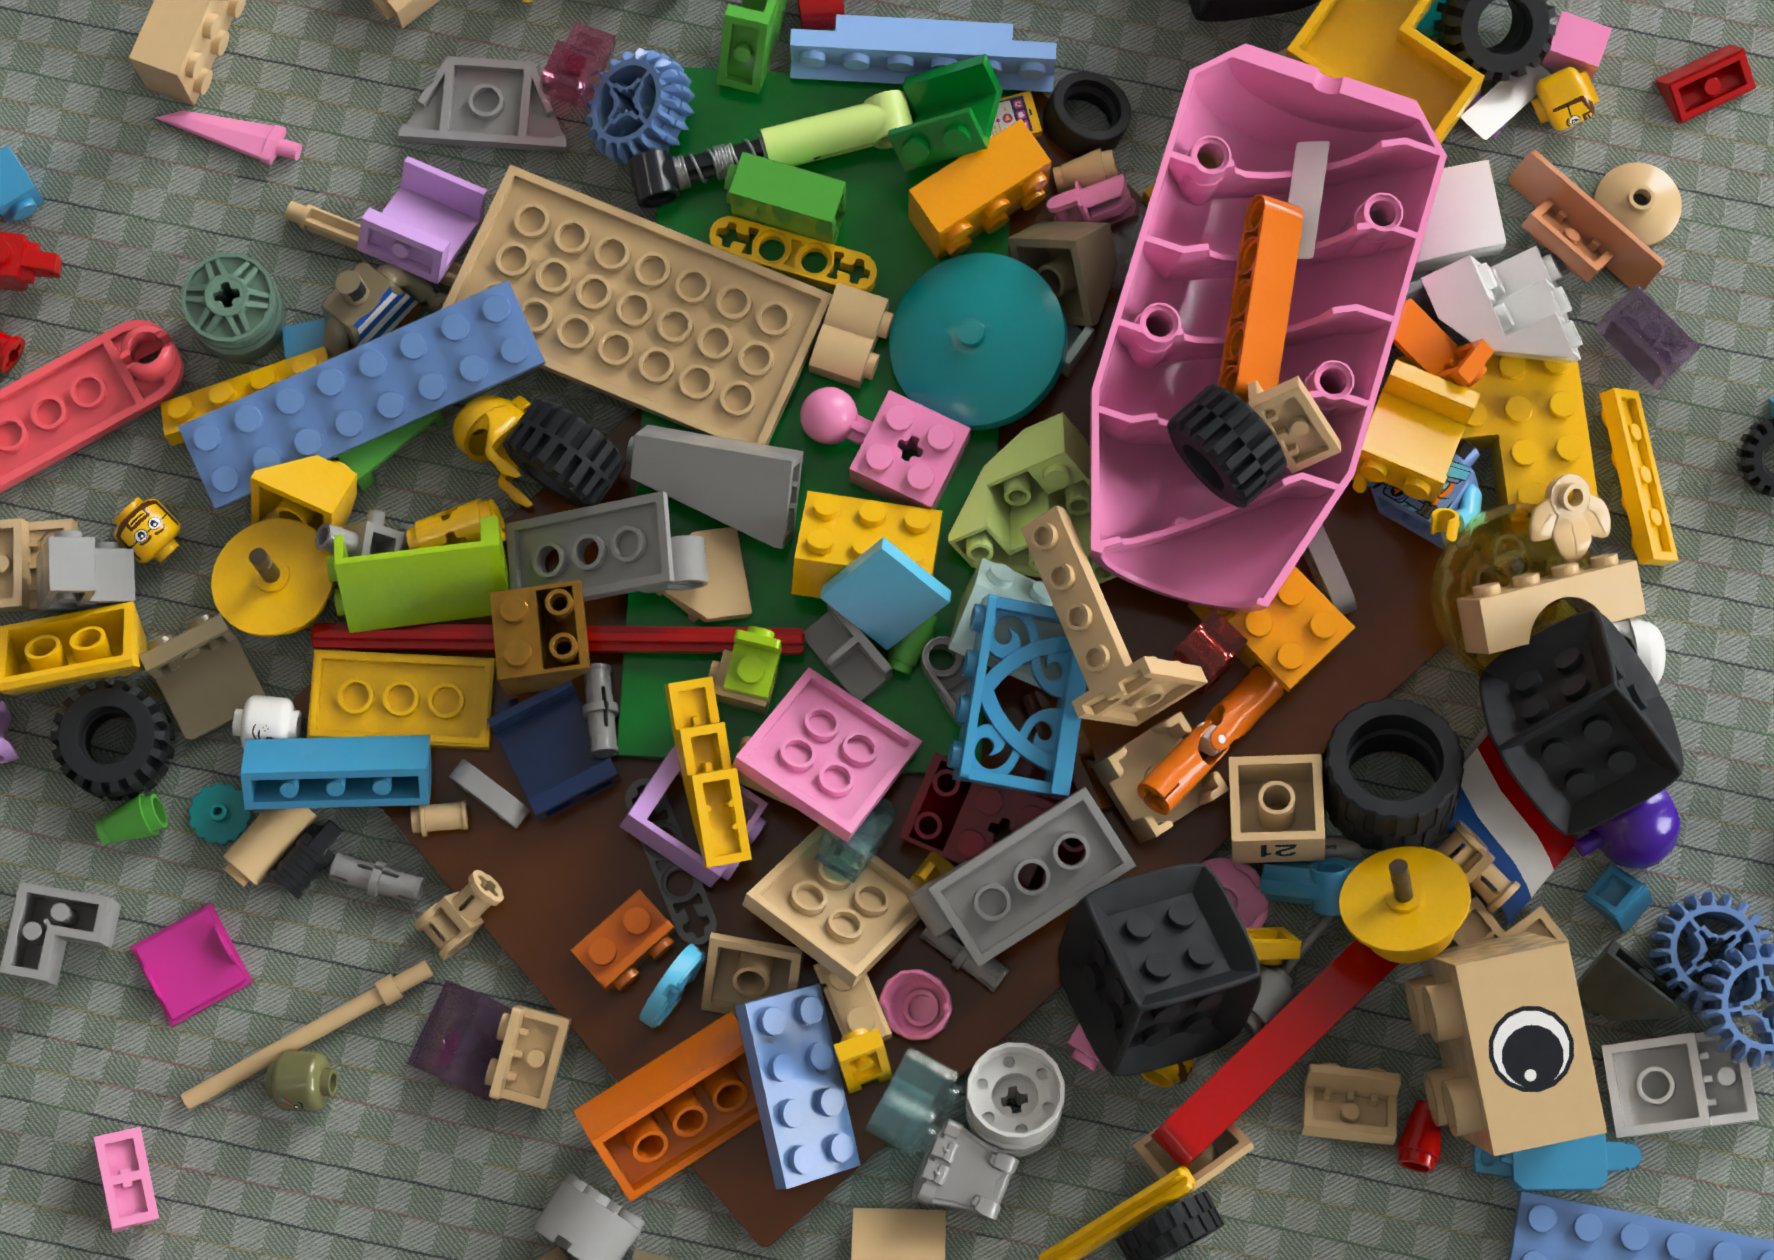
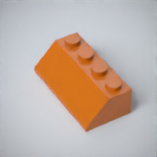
M732 1011L573 1110L590 1142L630 1202L760 1120L739 1022Z

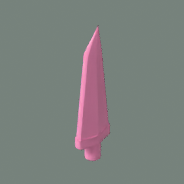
M184 110L154 117L179 129L260 160L261 163L272 165L277 155L297 161L302 151L301 143L284 139L286 128L278 125L271 126Z

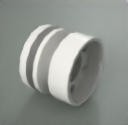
M1007 1042L993 1047L984 1053L975 1062L967 1082L966 1120L972 1134L989 1146L1014 1157H1023L1044 1147L1055 1135L1061 1121L1064 1106L1065 1081L1058 1064L1044 1050L1028 1043ZM1015 1098L1017 1105L1021 1106V1111L1019 1113H1012L1011 1107L1007 1106V1099Z

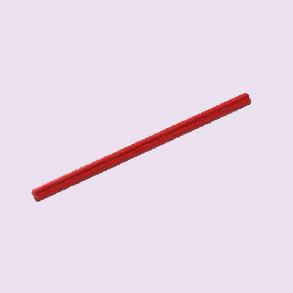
M315 623L311 630V642L315 649L495 651L493 625L420 624L349 633L347 623ZM586 626L589 652L723 654L724 649L733 651L736 629L743 631L748 629V627ZM765 628L775 633L774 638L781 640V655L803 654L805 649V633L803 629Z

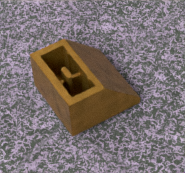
M581 580L490 592L497 677L507 695L551 690L591 670Z

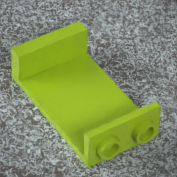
M498 515L480 517L481 541L348 557L343 534L334 535V554L326 556L327 571L330 582L338 581L339 589L334 590L336 611L338 616H346L349 633L492 616L490 592L510 590V579Z

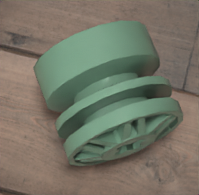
M221 252L207 257L189 272L182 286L181 307L186 321L200 342L213 356L227 362L248 363L264 357L278 345L282 337V329L286 326L287 311L269 273L257 260L241 253ZM236 296V298L232 300V306L229 308H225L224 305H227L229 302L228 297Z

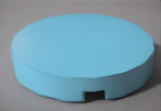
M691 943L679 954L648 998L639 1016L640 1021L653 1029V1027L660 1026L681 1001L686 984L694 981L706 959L705 953Z

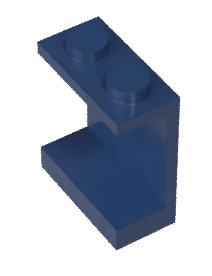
M571 681L551 690L536 691V695L522 702H519L518 698L506 701L494 709V716L487 719L540 823L621 782V778L611 758L598 759L589 755L588 720L582 716L583 705Z

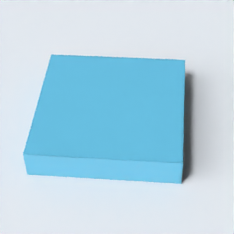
M885 537L822 586L820 598L886 650H889L950 602L951 590Z

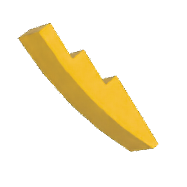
M709 676L664 684L682 780L705 868L752 860L737 768H732L725 722H720L713 677Z

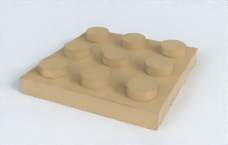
M819 825L747 892L742 903L745 908L850 987H853L921 919L908 899L912 893L919 889L917 885L852 837L847 843L822 825Z

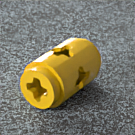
M478 498L415 521V526L406 530V537L409 549L481 541L480 517L498 515L502 540L504 542L507 540L506 526L495 501L491 498L485 501Z

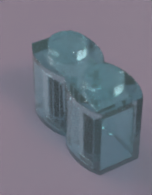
M909 1047L868 1122L865 1131L913 1157L918 1148L927 1153L940 1129L933 1125L932 1122L940 1108L950 1111L962 1088L954 1083L959 1073Z

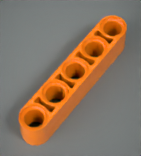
M1257 194L1252 198L1244 216L1218 386L1233 392L1246 403L1249 402V383L1257 380L1263 391L1277 386L1279 382L1304 217L1303 210L1299 206L1263 194Z

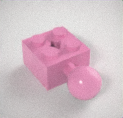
M823 387L812 392L803 402L800 412L802 427L806 434L814 441L831 445L848 439L861 445L849 468L850 482L895 504L936 510L970 442L971 428L891 390L888 391L873 422L858 415L853 399L846 392L835 387ZM913 449L918 452L917 455L919 457L912 456L909 461H905L902 459V453L904 450Z

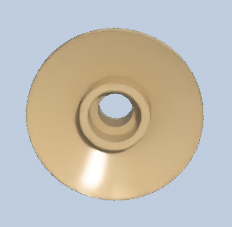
M1626 163L1615 167L1599 182L1593 198L1595 202L1647 246L1655 245L1668 237L1676 227L1681 215V197L1673 180L1661 169L1646 163ZM1633 195H1644L1648 200V204L1644 206L1638 205L1634 201Z

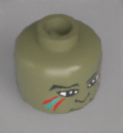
M285 1051L279 1055L276 1061L271 1062L268 1066L265 1080L266 1092L282 1110L316 1112L324 1108L329 1097L335 1096L338 1089V1073L336 1069H331L329 1059L321 1052Z

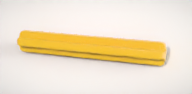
M1178 1167L1039 1254L1038 1260L1081 1259L1192 1190L1196 1186L1194 1177L1187 1167Z

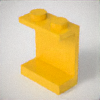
M1395 360L1372 413L1356 471L1360 472L1364 478L1370 481L1385 482L1397 487L1413 499L1428 500L1435 503L1445 484L1446 474L1480 394Z

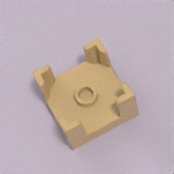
M1181 711L1162 720L1091 765L1139 844L1159 836L1173 827V823L1197 807L1213 801L1229 790L1220 773L1214 771L1205 775L1167 815L1153 811L1144 803V799H1141L1137 790L1138 785L1183 740L1182 736L1192 732L1189 723Z

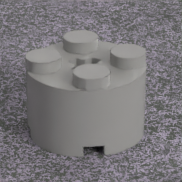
M569 1173L565 1180H562L532 1228L553 1243L556 1242L557 1245L579 1260H623L640 1234L645 1221Z

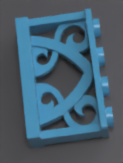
M988 594L982 598L981 604H974L970 618L969 629L976 632L973 650H966L962 667V676L969 678L966 695L960 694L956 704L955 722L961 723L959 740H952L948 753L947 767L954 769L952 780L1036 794L1058 800L1069 797L1081 718H1078L1071 701L1086 693V681L1066 635L1039 640L1034 619L1061 624L1054 607ZM1007 616L1017 618L1026 628L1029 644L1021 647V640L1012 629H1007L1010 633L1009 643H998L994 635L996 623L1001 618ZM990 653L1001 661L986 673ZM1046 655V668H1048L1050 663H1056L1060 666L1061 674L1058 679L1049 680L1045 677L1041 668L1040 657ZM1030 661L1034 680L1043 691L1058 698L1056 708L1043 709L1031 715L1023 723L1020 731H1018L1003 712L994 690L1011 672ZM981 707L990 724L977 727ZM1038 722L1046 723L1051 729L1050 738L1042 740L1039 738L1038 732H1036L1031 743L1027 738L1032 728ZM986 738L992 742L993 749L987 756L999 753L1005 744L1012 749L1006 762L996 769H987L981 766L975 757V747L980 739ZM1019 757L1046 771L1045 781L1008 774L1016 765Z

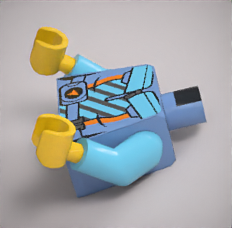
M1460 439L1446 474L1447 479L1435 503L1428 500L1413 499L1397 487L1385 482H1373L1364 478L1358 471H1355L1351 479L1354 480L1352 487L1358 493H1363L1367 486H1372L1371 491L1379 513L1445 551L1453 541H1456L1457 534L1476 527L1480 521L1482 493L1480 492L1475 472L1470 468L1480 457V454L1471 443L1464 439Z

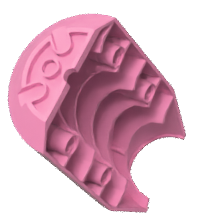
M1246 43L1189 71L1090 392V556L1095 563L1109 573L1151 592L1199 606L1238 612L1264 610L1268 608L1344 492L1356 471L1447 158L1444 149L1416 100L1345 76L1342 78L1326 76L1319 72L1318 67ZM1329 141L1330 147L1314 256L1312 259H1297L1278 385L1299 376L1339 438L1341 452L1293 474L1287 467V470L1245 508L1236 507L1216 496L1191 472L1173 446L1167 423L1208 385L1215 384L1218 386L1244 216L1250 201L1257 194H1263L1288 203L1297 143Z

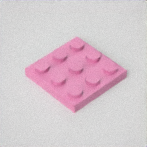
M808 668L737 754L732 767L737 768L738 771L848 843L919 751L923 741L816 671Z

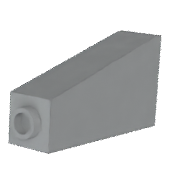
M646 425L630 438L627 446L626 460L627 463L632 464L631 479L658 492H667L669 497L774 548L783 549L794 538L804 451L653 425Z

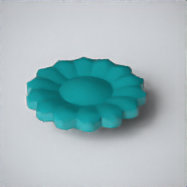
M217 782L212 787H203L201 793L193 797V805L188 810L192 817L189 821L190 826L196 829V835L199 838H205L209 844L218 842L220 845H226L229 841H236L240 834L248 828L247 823L252 819V814L249 810H245L243 791L241 789L236 790L234 785L229 783L223 786Z

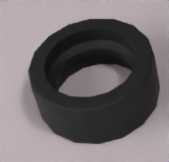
M1086 71L1068 74L1060 80L1043 111L1044 127L1050 139L1061 150L1075 157H1080L1098 148H1101L1102 152L1114 150L1131 120V106L1124 91L1109 78L1099 73ZM1078 99L1096 105L1106 115L1110 128L1103 131H1093L1077 125L1068 116L1064 107L1065 101Z

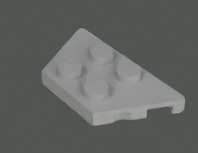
M446 56L436 71L434 82L425 88L417 101L418 107L406 124L403 123L398 131L400 142L568 153L566 138L560 128L533 61Z

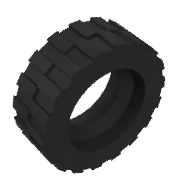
M1204 1191L1137 1225L1119 1236L1116 1241L1126 1260H1163L1206 1237L1225 1224L1208 1192Z

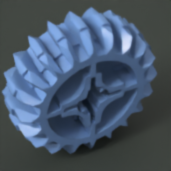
M638 48L635 53L624 51L621 60L611 59L610 70L608 72H599L601 77L599 85L590 87L594 92L593 99L585 103L591 111L584 119L590 127L587 136L595 143V148L611 161L627 166L628 161L640 153L650 150H666L669 152L670 145H680L678 135L681 130H689L685 124L686 117L695 113L688 105L695 97L691 89H689L692 80L684 73V68L660 51L655 52Z
M1706 891L1702 894L1701 903L1694 894L1685 896V908L1678 902L1672 903L1668 906L1672 918L1661 915L1656 920L1659 927L1665 932L1654 931L1649 936L1652 942L1661 945V948L1648 951L1649 959L1661 960L1662 965L1654 968L1653 971L1660 976L1665 973L1669 980L1666 982V987L1668 989H1678L1683 1000L1687 1001L1688 998H1691L1690 1009L1695 1014L1700 1012L1705 1005V1002L1697 999L1698 993L1711 992L1712 989L1702 987L1690 978L1699 972H1707L1718 976L1713 969L1712 962L1716 959L1728 962L1726 958L1727 950L1734 948L1740 941L1743 946L1747 943H1755L1758 950H1760L1762 946L1761 941L1771 937L1769 930H1763L1758 933L1754 925L1762 920L1760 914L1757 913L1748 919L1744 916L1748 909L1747 902L1741 901L1734 909L1731 908L1732 898L1728 893L1721 895L1717 905L1712 891ZM1703 917L1713 918L1727 924L1732 929L1723 935H1717L1709 931L1705 925L1700 927L1694 919ZM1683 930L1687 935L1684 940L1690 948V956L1686 963L1681 966L1677 956V942ZM1726 942L1725 945L1718 949L1714 960L1710 962L1705 961L1696 966V963L1704 957L1703 954L1707 952L1708 947ZM1763 969L1764 976L1772 974V972ZM1745 971L1734 981L1729 993L1728 1004L1737 1002L1742 997L1744 992L1743 981L1747 980Z
M1755 943L1744 944L1742 953L1736 948L1727 950L1726 958L1728 962L1722 959H1716L1712 962L1713 969L1718 976L1706 974L1702 978V982L1712 988L1711 992L1698 993L1697 999L1699 1001L1709 1003V1009L1698 1012V1017L1702 1020L1710 1018L1712 1020L1713 1026L1706 1028L1704 1031L1706 1037H1713L1718 1034L1721 1036L1715 1050L1725 1052L1733 1047L1731 1052L1732 1062L1741 1063L1747 1056L1749 1068H1760L1764 1060L1766 1066L1771 1069L1774 1068V1006L1760 1012H1756L1755 1009L1744 1010L1743 1006L1752 1005L1755 1001L1766 999L1767 1002L1774 1001V988L1770 982V977L1764 976L1763 971L1765 969L1774 973V944L1764 943L1760 950H1758ZM1745 971L1747 980L1743 981L1744 992L1742 997L1737 1002L1728 1004L1729 993L1734 981ZM1740 1017L1745 1019L1750 1024L1753 1035H1758L1759 1043L1743 1035L1735 1026L1732 1018Z

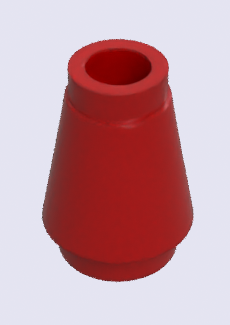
M1417 1100L1415 1102L1414 1109L1395 1148V1152L1399 1154L1397 1159L1398 1165L1416 1172L1431 1173L1434 1171L1435 1163L1441 1161L1442 1126L1437 1127L1434 1124L1428 1102L1425 1100Z

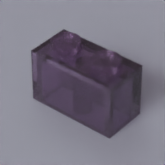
M1638 285L1632 288L1607 311L1595 328L1657 391L1685 367L1701 348Z

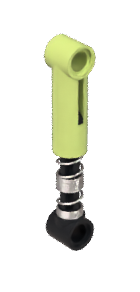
M890 90L875 94L859 105L760 129L761 135L758 134L757 140L749 141L744 138L741 144L733 146L730 142L728 144L725 143V145L722 143V145L713 146L712 151L706 148L704 153L692 155L688 152L685 158L681 154L671 157V154L666 150H650L632 157L628 161L627 166L638 206L641 208H657L676 201L681 195L680 190L688 189V187L691 188V183L702 181L707 184L708 179L718 177V180H724L730 165H738L742 151L795 167L874 146L878 149L893 148L887 136L888 131L913 124L904 91Z

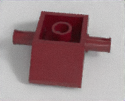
M935 752L899 838L961 864L998 842L995 839L996 832L990 829L992 822L999 824L1003 818L1011 821L1009 829L1014 832L1058 802L1041 795L952 780L954 769L947 767L948 757ZM1019 757L1012 775L1040 780L1043 770ZM1067 838L1058 847V857L1066 864H1075L1084 856V845L1076 838ZM1035 863L1024 865L1018 874L1019 883L1026 889L1040 887L1045 880L1044 869Z

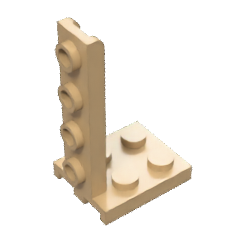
M1054 506L1021 528L1089 691L1071 701L1078 718L1137 727L1208 683L1201 666L1185 664L1180 661L1157 659L1155 656H1143L1132 663L1069 514L1063 507Z

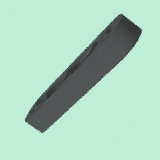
M649 778L636 780L626 790L625 802L628 812L640 796L639 791L644 789L650 781ZM665 792L654 809L658 818L665 812L669 818L667 820L654 821L653 824L661 829L670 830L674 833L677 840L687 846ZM641 841L678 935L687 945L691 943L696 947L708 945L711 932L717 933L718 922L702 882L691 875L693 886L689 893L684 896L671 894L667 888L668 878L677 871H686L661 854L656 853L651 847ZM698 896H701L703 903L693 905L698 917L701 920L708 918L710 924L704 927L705 935L697 938L694 932L685 933L684 928L690 925L686 909L684 908L679 913H676L674 907L689 904Z

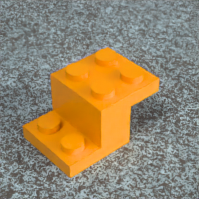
M1294 566L1268 608L1264 610L1238 612L1188 604V607L1250 670L1260 663L1287 692L1297 685L1356 628L1296 566Z

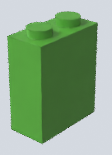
M743 151L738 165L731 164L725 178L724 190L728 191L726 204L731 206L732 216L836 245L847 212L845 181Z

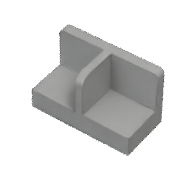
M828 604V612L804 631L805 643L845 691L864 702L893 678V669L863 632Z

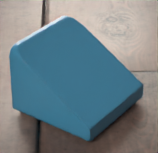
M322 318L285 326L282 329L285 359L323 347L326 319Z
M1613 863L1610 864L1583 895L1586 902L1623 933H1626L1653 902L1646 885Z

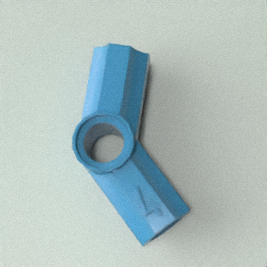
M1327 857L1325 861H1314L1312 863L1301 861L1265 862L1260 878L1261 893L1265 895L1266 900L1312 905L1314 912L1325 916L1341 915L1339 897L1344 881L1351 871L1367 858L1349 861L1339 857Z

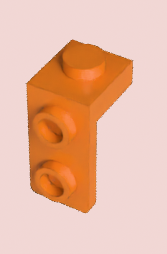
M1413 299L1405 300L1393 344L1420 370L1459 386L1471 387L1477 383L1486 373L1487 368L1484 365L1495 351L1483 339L1458 346Z

